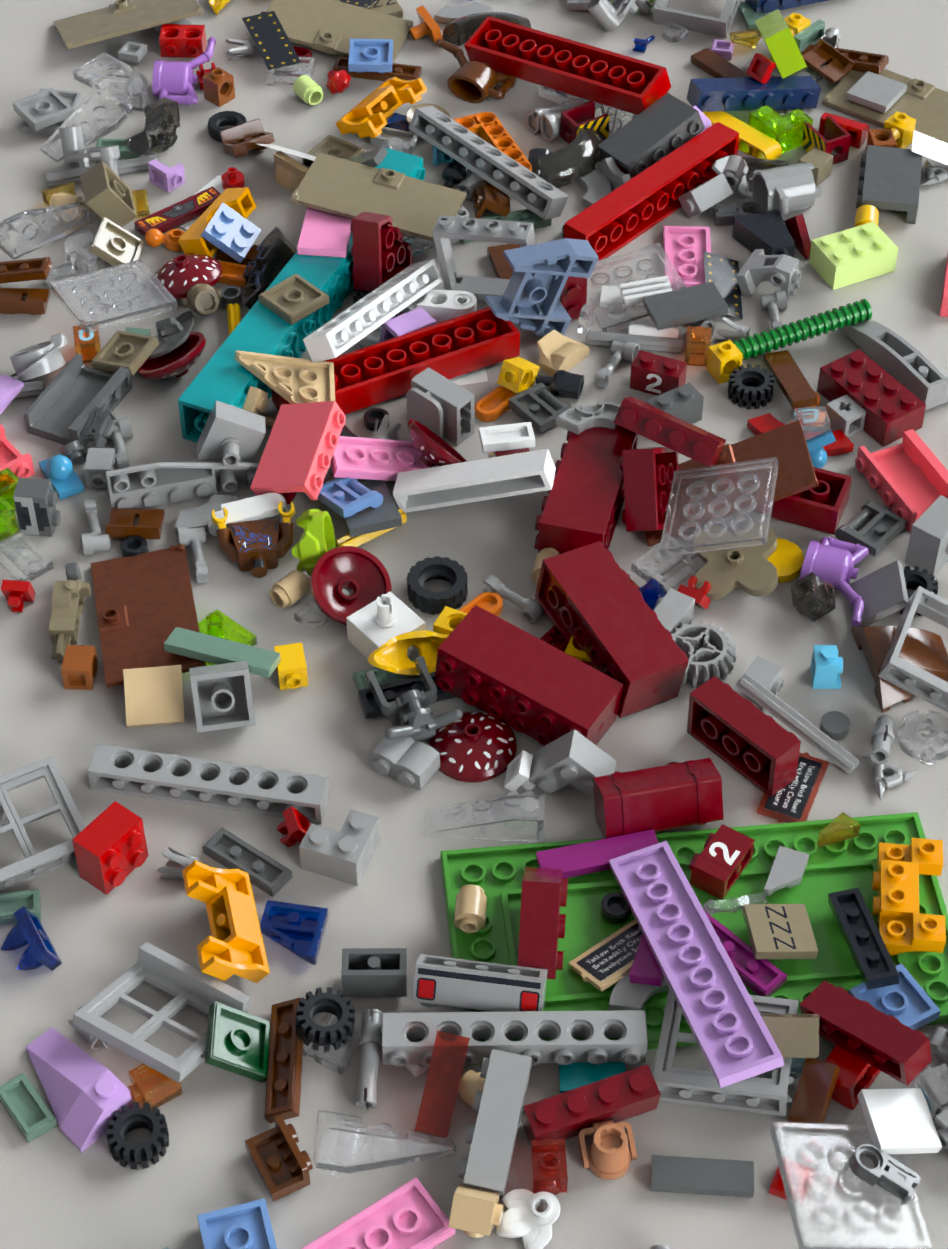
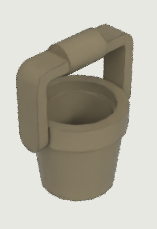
M198 283L188 290L186 298H180L182 307H189L198 315H208L217 310L219 299H222V293L218 288H213L205 283Z

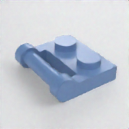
M337 477L323 484L317 499L341 517L346 518L370 506L372 508L380 507L384 498L379 492L371 491L358 482V479Z

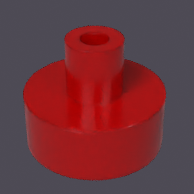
M235 167L228 168V171L221 177L223 189L243 188L245 186L244 174L237 171Z

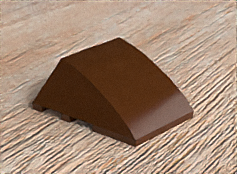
M852 626L851 631L859 650L863 649L876 684L874 692L882 713L890 710V706L903 701L907 703L911 701V698L915 695L878 677L898 626ZM909 627L898 657L948 682V653L941 636L927 630Z

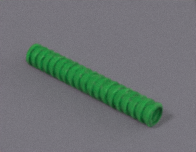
M861 299L860 302H853V305L848 303L846 307L844 305L839 306V309L833 308L832 311L827 310L824 314L821 312L817 316L811 315L810 319L805 317L803 321L799 319L796 323L790 322L789 325L784 324L781 328L777 326L774 330L768 329L767 333L762 331L760 335L756 333L753 334V337L747 336L746 339L740 338L738 342L736 340L732 342L741 351L743 358L748 360L750 356L754 358L757 354L763 355L764 351L769 353L771 349L775 351L779 347L785 348L786 344L791 346L793 342L797 344L800 340L806 341L807 337L812 339L815 335L818 337L822 333L834 332L836 328L840 330L843 326L849 327L850 323L855 325L857 321L861 323L865 319L871 320L872 309L866 299Z

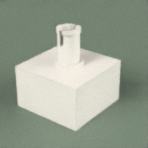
M391 591L387 594H382L381 597L378 596L372 603L346 617L348 641L366 658H368L371 652L395 636L412 631L426 630V622ZM410 646L407 650V656L415 653L418 649Z

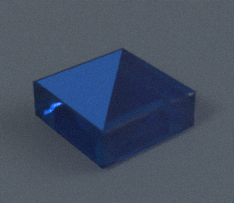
M394 113L385 126L410 131L408 129L410 125L406 121V116Z

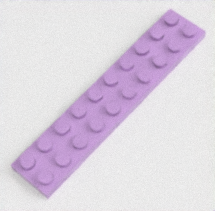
M667 841L609 860L610 869L720 1088L784 1066L780 1050Z

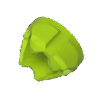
M318 509L306 510L296 519V524L304 528V532L301 535V539L291 549L292 555L299 559L296 567L297 571L306 572L308 576H311L315 564L326 552L337 548L330 515L327 511H320Z

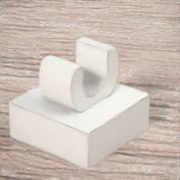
M523 750L508 764L504 788L514 792L521 785L527 790H532L537 786L529 780L533 755Z

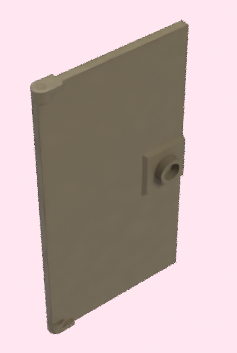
M116 0L109 7L56 20L53 23L68 51L83 45L196 15H204V12L196 0Z
M273 0L267 12H275L291 42L312 47L314 50L323 53L338 54L348 58L350 38L393 39L394 63L410 33L409 29L413 27V21L336 0Z
M883 69L878 75L907 85L906 92L886 113L846 99L847 92L866 73L862 71L851 70L822 100V104L882 127H884L885 121L895 112L905 113L907 116L916 119L915 131L948 143V92L935 88L934 85L923 80L911 79Z
M319 152L298 188L293 192L290 202L353 219L362 212L389 215L393 219L392 225L398 227L402 233L434 242L432 230L439 215L456 217L466 198L467 192L408 177L392 169H379Z

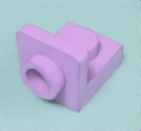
M156 159L148 162L150 182L169 193L185 183L184 165L181 163L169 168Z

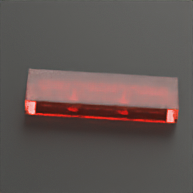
M437 1031L415 1126L416 1131L445 1138L448 1137L470 1038Z

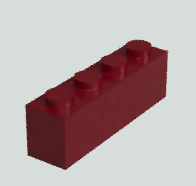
M634 397L623 398L613 422L708 467L716 465L726 443L725 439Z
M824 980L799 1004L801 1014H819V1035L906 1086L932 1061L930 1041L924 1033L900 1023L892 1015L882 1013L867 1001L855 998L842 987H836Z
M647 1064L525 1105L522 1110L521 1123L532 1151L576 1137L580 1130L591 1128L593 1123L613 1120L614 1123L655 1110L657 1109L661 1093Z

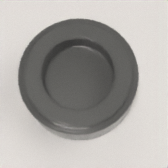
M68 563L65 567L67 580L81 579L82 582L78 563Z
M830 711L822 716L820 730L833 740H839L847 736L850 720L845 714L838 711Z

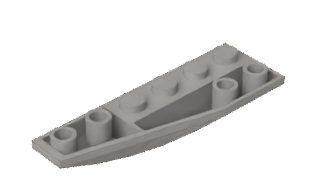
M865 319L861 323L857 321L855 325L850 323L849 327L843 326L841 330L870 359L926 404L925 411L948 402V374L935 361L918 351L904 338L872 319Z
M223 460L158 462L106 471L105 477L111 508L142 509L209 497L213 494L220 495L248 490L259 463L240 461L238 466L230 468L223 464Z

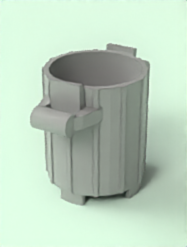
M801 162L766 170H755L753 178H749V192H752L754 202L760 206V213L779 211L780 214L784 215L790 211L810 208L814 205L815 198L821 196V187H815L811 169H815V166L812 163Z

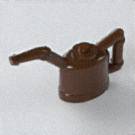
M437 39L435 45L453 54L460 65V68L447 80L448 88L456 97L469 103H481L487 96L500 100L515 86L516 78L514 76L498 74L488 64L483 62H467L462 49ZM498 83H503L500 88L494 89Z

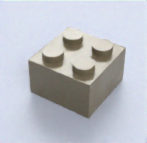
M100 161L80 175L81 190L85 197L84 204L90 212L94 211L99 216L100 221L103 217H106L120 227H123L137 217L131 188L103 161Z

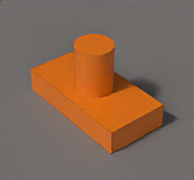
M423 5L416 8L420 24L409 29L414 41L426 35L431 38L434 44L437 39L443 40L438 24Z

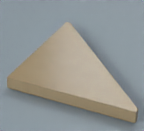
M236 350L235 360L289 403L335 401L334 363L324 361L313 363L312 360Z

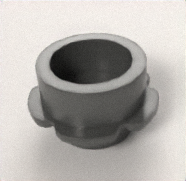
M228 286L222 289V299H219L221 304L226 307L230 303H238L240 305L243 295L240 293L239 288Z
M75 440L60 447L59 450L62 455L70 460H74L82 456L81 450L84 449V446H81L79 441Z

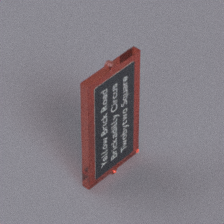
M807 752L804 754L799 753L796 779L773 796L764 792L757 809V814L777 819L779 823L807 821L829 762L809 756Z

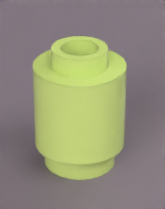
M302 75L295 80L293 91L306 104L317 105L322 101V88L308 75Z

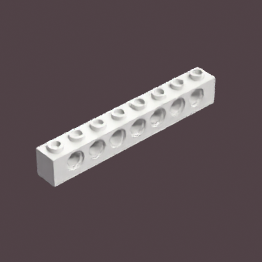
M430 259L411 264L304 338L303 341L312 362L338 357L441 283L443 280L435 260Z

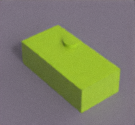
M778 9L755 21L771 55L768 59L776 63V68L783 79L807 67L789 26Z

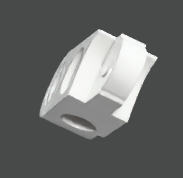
M431 289L426 295L421 296L404 308L403 312L407 313L421 307L438 324L477 311V299L474 294L467 291Z
M266 493L221 504L222 510L215 512V516L218 519L224 518L223 507L227 509L226 528L229 527L228 523L280 518V523H282L283 517H281L278 511V504L282 501V511L285 513L288 512L286 500L281 494ZM209 516L207 519L208 530L210 534L217 536L216 530H218V525H215L211 520V516Z

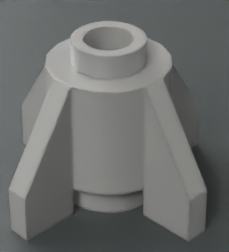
M730 155L714 161L711 168L718 175L723 173L731 189L735 188V192L744 198L748 191L746 174L749 168L746 161L737 155Z

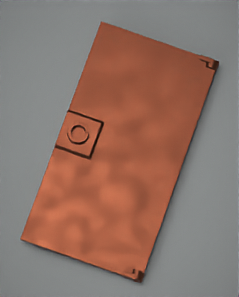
M797 420L732 445H724L716 465L708 467L693 459L678 464L679 474L677 481H673L670 489L674 491L671 507L667 508L663 517L667 518L666 527L661 530L645 531L649 546H653L819 486L801 421Z
M179 544L170 546L168 549L90 563L107 688L124 685L123 669L181 665L182 673L190 672L189 668L207 666L205 661L164 651V642L176 627L200 633L185 545Z

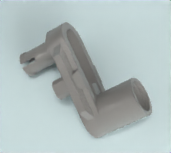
M591 0L586 9L607 32H611L619 26L628 11L634 14L639 8L643 14H646L651 10L652 3L649 0H613L612 3L608 0Z
M82 125L59 128L65 163L79 162L80 168L90 167L89 161L96 160L97 163L103 161L119 177L116 161L120 157L119 145L85 148Z

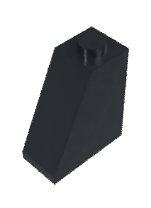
M779 211L733 217L732 237L753 253L755 249H763L765 255L785 254L794 258L795 243Z

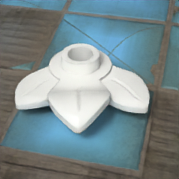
M522 1188L510 1191L502 1197L503 1203L509 1210L502 1215L500 1226H497V1235L506 1238L522 1237L525 1249H543L551 1240L552 1224L560 1215L561 1208L555 1195L546 1191L535 1194ZM540 1204H548L546 1211L537 1212Z

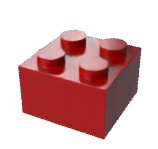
M116 801L72 839L80 877L106 895L115 887L120 886L125 878L136 867H140L149 856L142 818Z

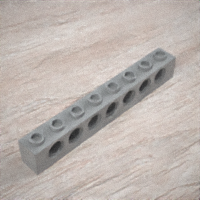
M427 106L415 109L408 129L544 220L561 216L569 197L568 195L435 107Z
M98 744L88 768L91 790L284 818L282 812L293 806L305 815L309 822L322 824L330 797L328 777L316 774L309 775L288 770L267 769L259 766L177 756L170 753L150 752L143 749L122 748L115 745Z
M645 1010L383 1013V1065L391 1064L400 1067L407 1064H425L427 1066L459 1064L469 1066L472 1064H482L484 1057L490 1058L492 1049L532 1057V1065L538 1063L568 1065L571 1063L589 1062L598 1065L605 1062H623L625 1064L646 1062L648 1042ZM577 1038H582V1039H584V1040H583V1041H578V1040H576V1039H577ZM484 1039V1040H487V1041L479 1042V1041H476V1040Z

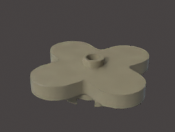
M753 524L746 527L737 536H732L720 528H708L696 536L694 541L696 555L706 564L695 575L698 578L695 587L699 589L703 586L705 580L711 584V589L706 596L711 600H719L732 593V590L741 589L752 596H765L773 592L777 587V569L771 562L766 560L777 548L776 533L770 526L766 524Z

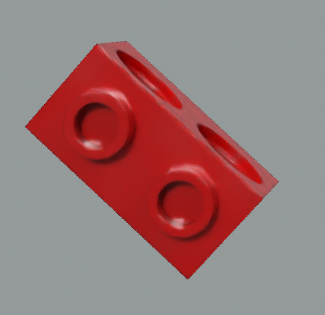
M163 24L159 36L161 57L196 58L205 51L207 44L205 25Z

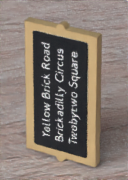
M636 919L570 961L569 967L582 977L583 982L588 981L601 992L630 973L642 936V931Z

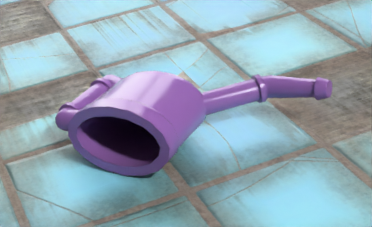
M214 37L208 39L206 50L188 63L155 60L152 91L154 97H159L158 100L161 104L190 106L198 103V97L193 89L194 84H198V75H194L193 70L199 67L200 64L209 62L212 58L214 45L216 44Z
M824 537L820 543L811 540L805 555L799 582L840 591L853 607L851 623L853 626L858 627L862 622L864 599L848 584L851 578H857L859 569L854 568V566L868 556V548L861 546L859 543L853 544L833 539V537Z

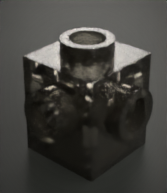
M813 572L791 585L793 606L800 614L806 615L812 621H816L836 609L833 586L829 582H824Z

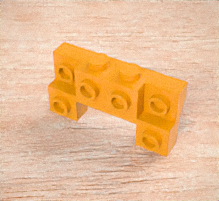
M397 77L389 78L335 124L342 135L351 132L352 135L357 133L360 139L368 136L371 139L382 133L381 129L388 124L386 119L391 117L395 110L402 104L409 102L412 105L421 100V95L427 88L421 78L409 81Z
M911 838L910 845L881 842L878 844L877 872L873 871L871 883L872 890H877V897L873 896L872 915L877 916V929L889 954L892 956L913 951L943 953L946 943L945 916L922 914L919 912V874L941 876L943 869V840Z
M194 860L182 870L187 896L206 904L212 935L196 946L201 972L224 981L234 974L258 983L270 972L249 874L240 869L214 868Z

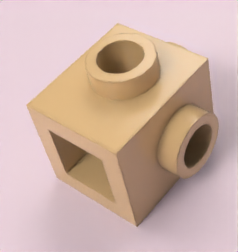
M459 1184L454 1192L448 1227L464 1230L463 1233L470 1237L481 1238L484 1235L489 1236L494 1225L500 1226L504 1205L498 1204L500 1192Z

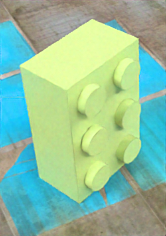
M870 222L813 239L809 263L834 290L894 272L899 248L874 222Z

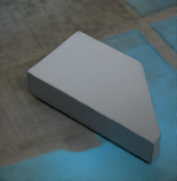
M779 846L763 895L770 896L776 890L799 885L809 860V854Z

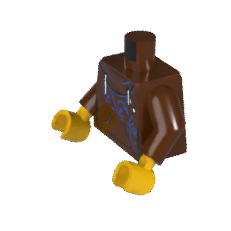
M282 501L278 504V511L281 517H283L282 523H280V518L228 523V528H226L225 524L228 518L227 509L223 507L224 518L218 519L215 516L213 509L211 520L215 525H218L216 533L221 552L231 562L237 563L240 571H251L252 576L256 578L266 576L267 569L277 568L279 559L286 555L293 544V523H291V518L295 515V507L292 502L291 510L286 513L282 511Z

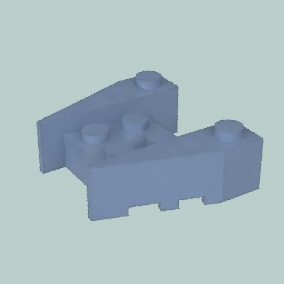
M564 238L503 251L502 254L513 269V274L503 297L484 296V300L493 314L507 322L510 320L518 324L520 328L532 330L540 337H544L552 330H556L564 335L571 317L558 299L569 276L591 277L599 257L587 240Z

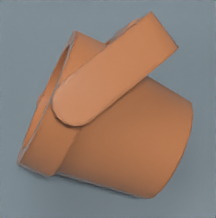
M613 1120L596 1122L592 1124L591 1128L582 1129L577 1134L583 1168H590L591 1172L599 1178L615 1180L623 1177L630 1168L631 1160L637 1159L632 1127L626 1121L614 1123ZM594 1134L587 1154L584 1136Z

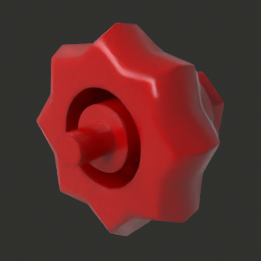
M346 70L329 71L326 87L330 90L331 94L342 93L349 87L351 76L347 74Z

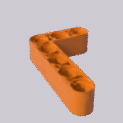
M481 112L453 119L532 171L530 162L494 113Z

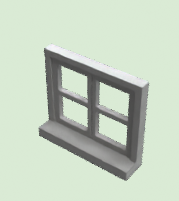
M52 756L0 776V805L9 824L0 827V835L13 831L25 857L22 860L0 868V892L76 861L72 839L86 826ZM44 777L57 804L20 819L8 792ZM60 811L72 835V839L35 853L23 826Z
M146 942L139 947L137 963L73 1014V1025L179 1083L205 1060L207 1032L201 1036L171 1020V1018L187 1004L209 1015V1006L215 1001L249 1013L251 997ZM143 981H146L175 998L157 1012L127 996V994ZM120 1002L146 1016L149 1020L131 1034L101 1018V1016L116 1003ZM161 1026H164L194 1042V1044L176 1059L145 1042V1040Z
M669 987L653 1077L661 1093L659 1101L786 1116L792 1058H783L784 1066L773 1069L772 1079L751 1077L720 1088L712 1072L673 1067L677 1041L698 1043L692 1033L679 1032L682 1011ZM750 995L759 1013L798 1014L799 1000Z

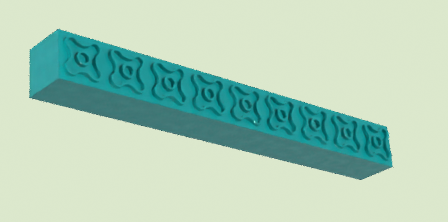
M386 148L388 151L386 157L375 167L379 169H392L405 174V176L423 181L425 177L422 157ZM351 233L345 258L298 255L297 252L265 291L292 275L298 274L329 296V303L291 325L262 305L258 299L179 397L178 407L183 439L198 442L216 400L243 409L250 386L269 393L268 399L272 397L271 388L235 360L236 350L300 358L304 352H307L303 339L329 322L335 311L341 308L348 294H351L354 290V280L352 279L353 256L351 255L353 233Z

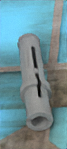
M366 1009L362 1012V1036L358 1038L360 1062L355 1105L366 1109L367 1101L369 1109L377 1107L376 1098L380 1050H382L381 1026L383 1012L373 1009L372 1017L370 1016V1009Z

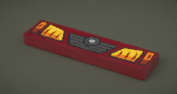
M212 186L134 222L135 229L144 237L146 232L153 228L164 233L201 216L221 193Z

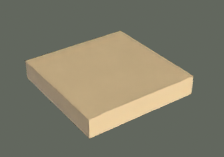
M181 665L123 669L127 728L185 723Z

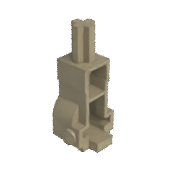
M81 579L54 581L52 612L48 631L53 644L51 658L52 660H58L59 663H63L67 645L78 643L85 597H91L90 584L82 583Z

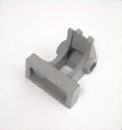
M755 249L736 277L742 296H752L762 281H770L772 285L786 291L788 301L791 295H795V289L800 288V283L798 282L801 271L798 270L799 260L785 254L765 255L763 249Z

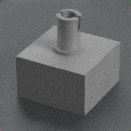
M216 400L197 442V459L223 460V464L230 468L238 466L240 461L253 462L266 434L265 417Z
M942 495L912 525L905 564L913 568L917 566L921 572L923 569L928 570L927 575L932 573L934 576L948 562V498Z
M247 661L189 668L197 733L256 725Z

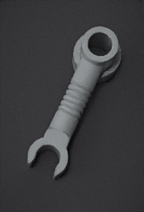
M785 290L761 295L762 309H768L773 330L777 326L782 327L778 310L787 309Z
M614 341L610 350L613 356L604 368L596 372L595 377L599 378L595 386L606 388L611 379V374L621 361L633 363L640 350V345L634 342L623 343Z
M128 416L113 422L106 436L107 440H113L120 469L130 467L123 441L124 438L133 436Z
M85 498L84 512L90 533L80 534L83 556L93 555L96 551L110 550L109 535L101 533L95 498Z
M177 527L178 545L183 544L186 548H191L196 582H208V568L201 545L206 543L205 528Z
M489 575L483 581L487 585L483 589L485 592H495L503 599L523 610L521 612L522 617L528 623L533 624L541 615H546V612L534 597L535 594L531 599L527 600L506 588L493 575Z

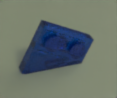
M267 900L260 923L261 933L308 963L316 965L329 916L328 908Z

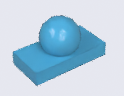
M830 430L806 440L813 467L821 469L827 463V452L823 446L836 441Z
M59 454L38 462L41 472L46 479L51 480L52 488L57 492L60 500L85 491L84 484L73 470L72 462L68 457Z

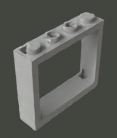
M670 0L653 1L651 14H653V23L726 38L741 0H726L720 18L667 8Z
M439 215L432 230L445 290L470 292L475 295L477 301H485V295L503 297L510 279L457 275L449 239L519 244L520 247L537 244L533 223Z
M919 586L907 601L878 677L948 712V682L898 657L915 612L948 628V601L932 591L930 592Z

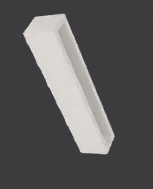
M542 449L400 472L397 475L393 496L399 509L407 513L552 490L556 467L549 450Z

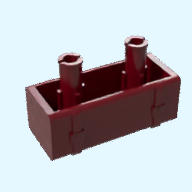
M710 758L689 760L681 763L670 762L664 766L623 773L615 771L610 775L593 778L595 818L604 838L651 829L657 832L691 825L700 826L724 819L722 777Z

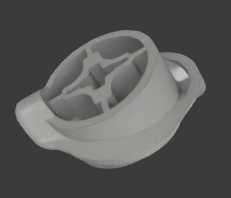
M65 334L53 335L49 341L27 347L10 355L15 373L9 375V377L25 382V380L48 374L63 367L66 363L60 348L68 344Z

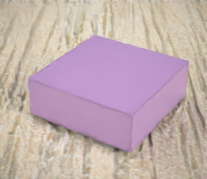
M714 39L711 51L724 59L731 60L735 42Z

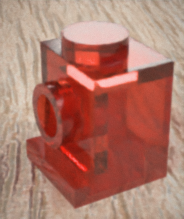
M565 1139L531 1140V1170L534 1194L541 1191L550 1192L553 1195L567 1192L568 1175Z

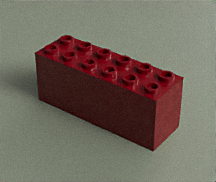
M619 425L615 430L606 427H593L584 430L579 435L568 431V442L563 443L560 457L562 459L561 461H556L552 490H548L549 496H544L541 508L543 513L542 515L538 514L536 518L535 530L539 531L535 539L534 549L538 550L539 553L544 548H553L562 554L601 541L605 548L609 550L625 501L621 496V484L624 482V477L619 464L620 456L622 455V450L637 449L638 434Z
M598 541L544 559L534 597L567 644L571 636H573V646L578 650L585 651L589 656L591 662L582 660L583 663L624 684L617 715L622 718L678 697L688 666V657L675 643L670 631L664 628L656 612L650 609L644 601L641 592L633 586L628 579L627 573L619 567L612 553L605 548L602 542Z
M477 605L468 612L438 647L434 684L443 691L452 693L461 698L465 703L486 712L492 718L499 719L510 725L514 730L537 740L543 746L574 729L597 745L616 721L624 686L623 683Z

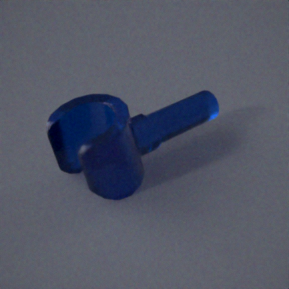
M651 35L647 39L635 38L633 51L645 53L647 45L655 40V36Z

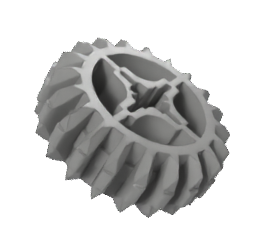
M691 619L688 625L680 622L678 628H673L671 633L673 640L686 653L689 660L682 685L692 683L695 688L697 684H704L713 676L720 680H726L728 674H731L737 656L735 653V641H732L730 633H724L723 627L715 628L713 622L706 625L702 620L700 623H694Z

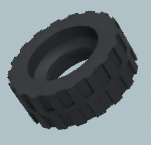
M440 556L428 557L416 562V565L410 568V573L407 575V592L410 603L412 602L413 606L416 609H420L421 612H427L431 615L441 614L445 606L453 609L460 608L468 595V579L465 568L455 560ZM441 579L450 582L451 587L445 591L433 592L426 590L424 583L430 580Z

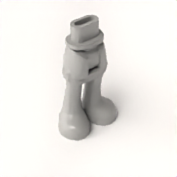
M580 97L571 98L567 101H562L559 106L537 108L529 111L526 115L527 128L534 134L541 131L546 141H552L559 134L561 112L590 102V100ZM595 102L596 111V109L601 107V104Z

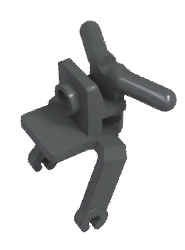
M423 656L415 658V666L427 692L410 690L396 698V701L393 702L386 701L372 670L365 672L367 677L365 678L366 684L372 690L382 714L388 717L392 716L391 721L393 725H402L388 728L385 731V737L388 740L411 737L415 741H422L432 738L436 734L435 729L455 722L463 716V712L459 708H455L432 718L433 712L429 705L436 702L437 688L427 670Z

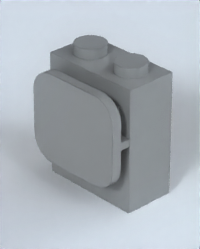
M428 367L411 379V389L407 391V419L409 421L413 418L441 438L443 437L458 446L474 434V394Z

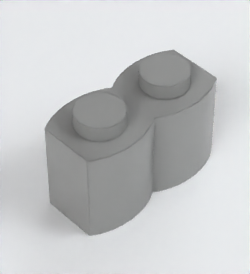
M384 737L371 752L372 766L379 774L395 777L403 786L417 790L423 788L441 765L440 753L425 743L413 740L411 737L388 740Z

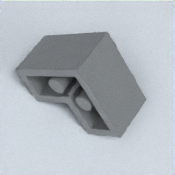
M574 729L533 753L529 780L549 795L571 784L588 798L592 799L594 798L593 778L614 773L616 760Z
M351 809L340 832L311 824L299 846L301 869L358 886L380 841L379 817Z

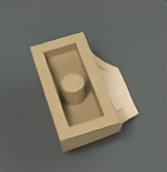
M281 151L273 153L275 182L294 192L309 168Z
M552 330L537 341L540 353L538 366H540L539 369L551 376L557 370L568 371L589 356L590 347L565 337L556 330Z

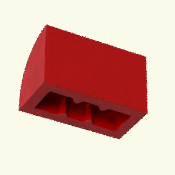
M826 112L821 116L818 132L823 137L827 116H831L851 135L850 146L860 149L868 137L870 129L868 124Z
M837 1045L824 1061L840 1067L832 1099L851 1110H854L859 1103L857 1095L861 1089H869L881 1072L879 1069Z

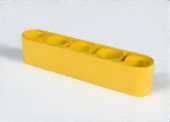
M725 111L702 112L711 121V125L720 122L739 132L738 150L769 164L782 155V148L776 140Z

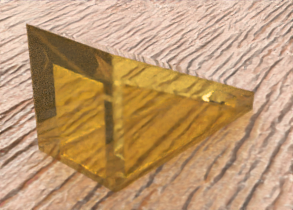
M758 29L730 32L729 34L733 43L754 49L762 37Z
M73 182L41 191L43 203L47 205L50 204L51 196L54 193L63 192L76 195Z
M147 190L132 191L137 213L136 218L149 216Z
M842 812L819 833L817 845L822 847L859 836L861 824Z

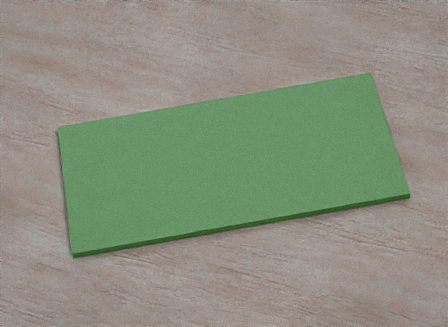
M918 812L730 827L755 840L753 856L723 900L691 885L704 911L751 947L742 913L744 904H805L819 951L816 959H767L787 975L786 983L770 997L799 1000L800 1004L824 980L836 987H842L847 993H849V989L863 983L861 974L828 903V894L859 888L877 926V916L872 915L873 896L877 897V890H872L871 883L873 871L877 872L878 844L881 842L910 845L911 838L926 839ZM719 828L655 833L658 843L667 841L690 884L692 871L689 870V865L696 853L701 854L708 836L711 833L715 834ZM605 838L440 851L452 958L517 966L522 879L525 867L538 868L536 852ZM779 846L809 854V860L799 885L776 890L770 896L763 895ZM611 869L568 878L566 907L560 906V914H566L564 939L558 938V951H564L563 971L556 970V979H547L543 1011L609 1010L610 997L617 982L601 992L588 981L583 982L582 977L569 967V962L635 920L633 913H631L630 918L626 922L612 924L607 922L601 915L600 910L603 897L612 892L622 893ZM919 874V912L922 914L945 916L946 943L943 953L913 951L890 956L895 966L903 964L940 1009L939 1018L926 1025L947 1024L948 912L937 876ZM469 884L480 886L487 896L485 926L475 933H465L454 924L456 895L460 892L461 887ZM744 984L749 995L759 996ZM668 991L652 996L643 1006L642 1010H645L647 1050L658 1049ZM800 1005L798 1008V1014H801ZM471 1009L465 1012H484V1010ZM682 1013L679 1032L692 1033ZM577 1038L576 1040L583 1041L584 1039ZM479 1039V1040H476V1041L484 1042V1041H487V1040ZM677 1041L676 1047L696 1046L698 1044Z

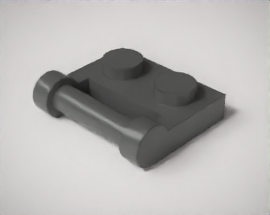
M538 383L509 399V407L526 422H531L532 427L540 434L556 426V418L564 411L572 408L569 405L566 406L552 395L548 387L543 383Z
M868 501L846 525L840 526L835 531V535L838 540L853 544L859 543L861 546L867 547L869 554L876 556L905 529L907 520L872 501ZM868 518H873L859 532L856 531Z

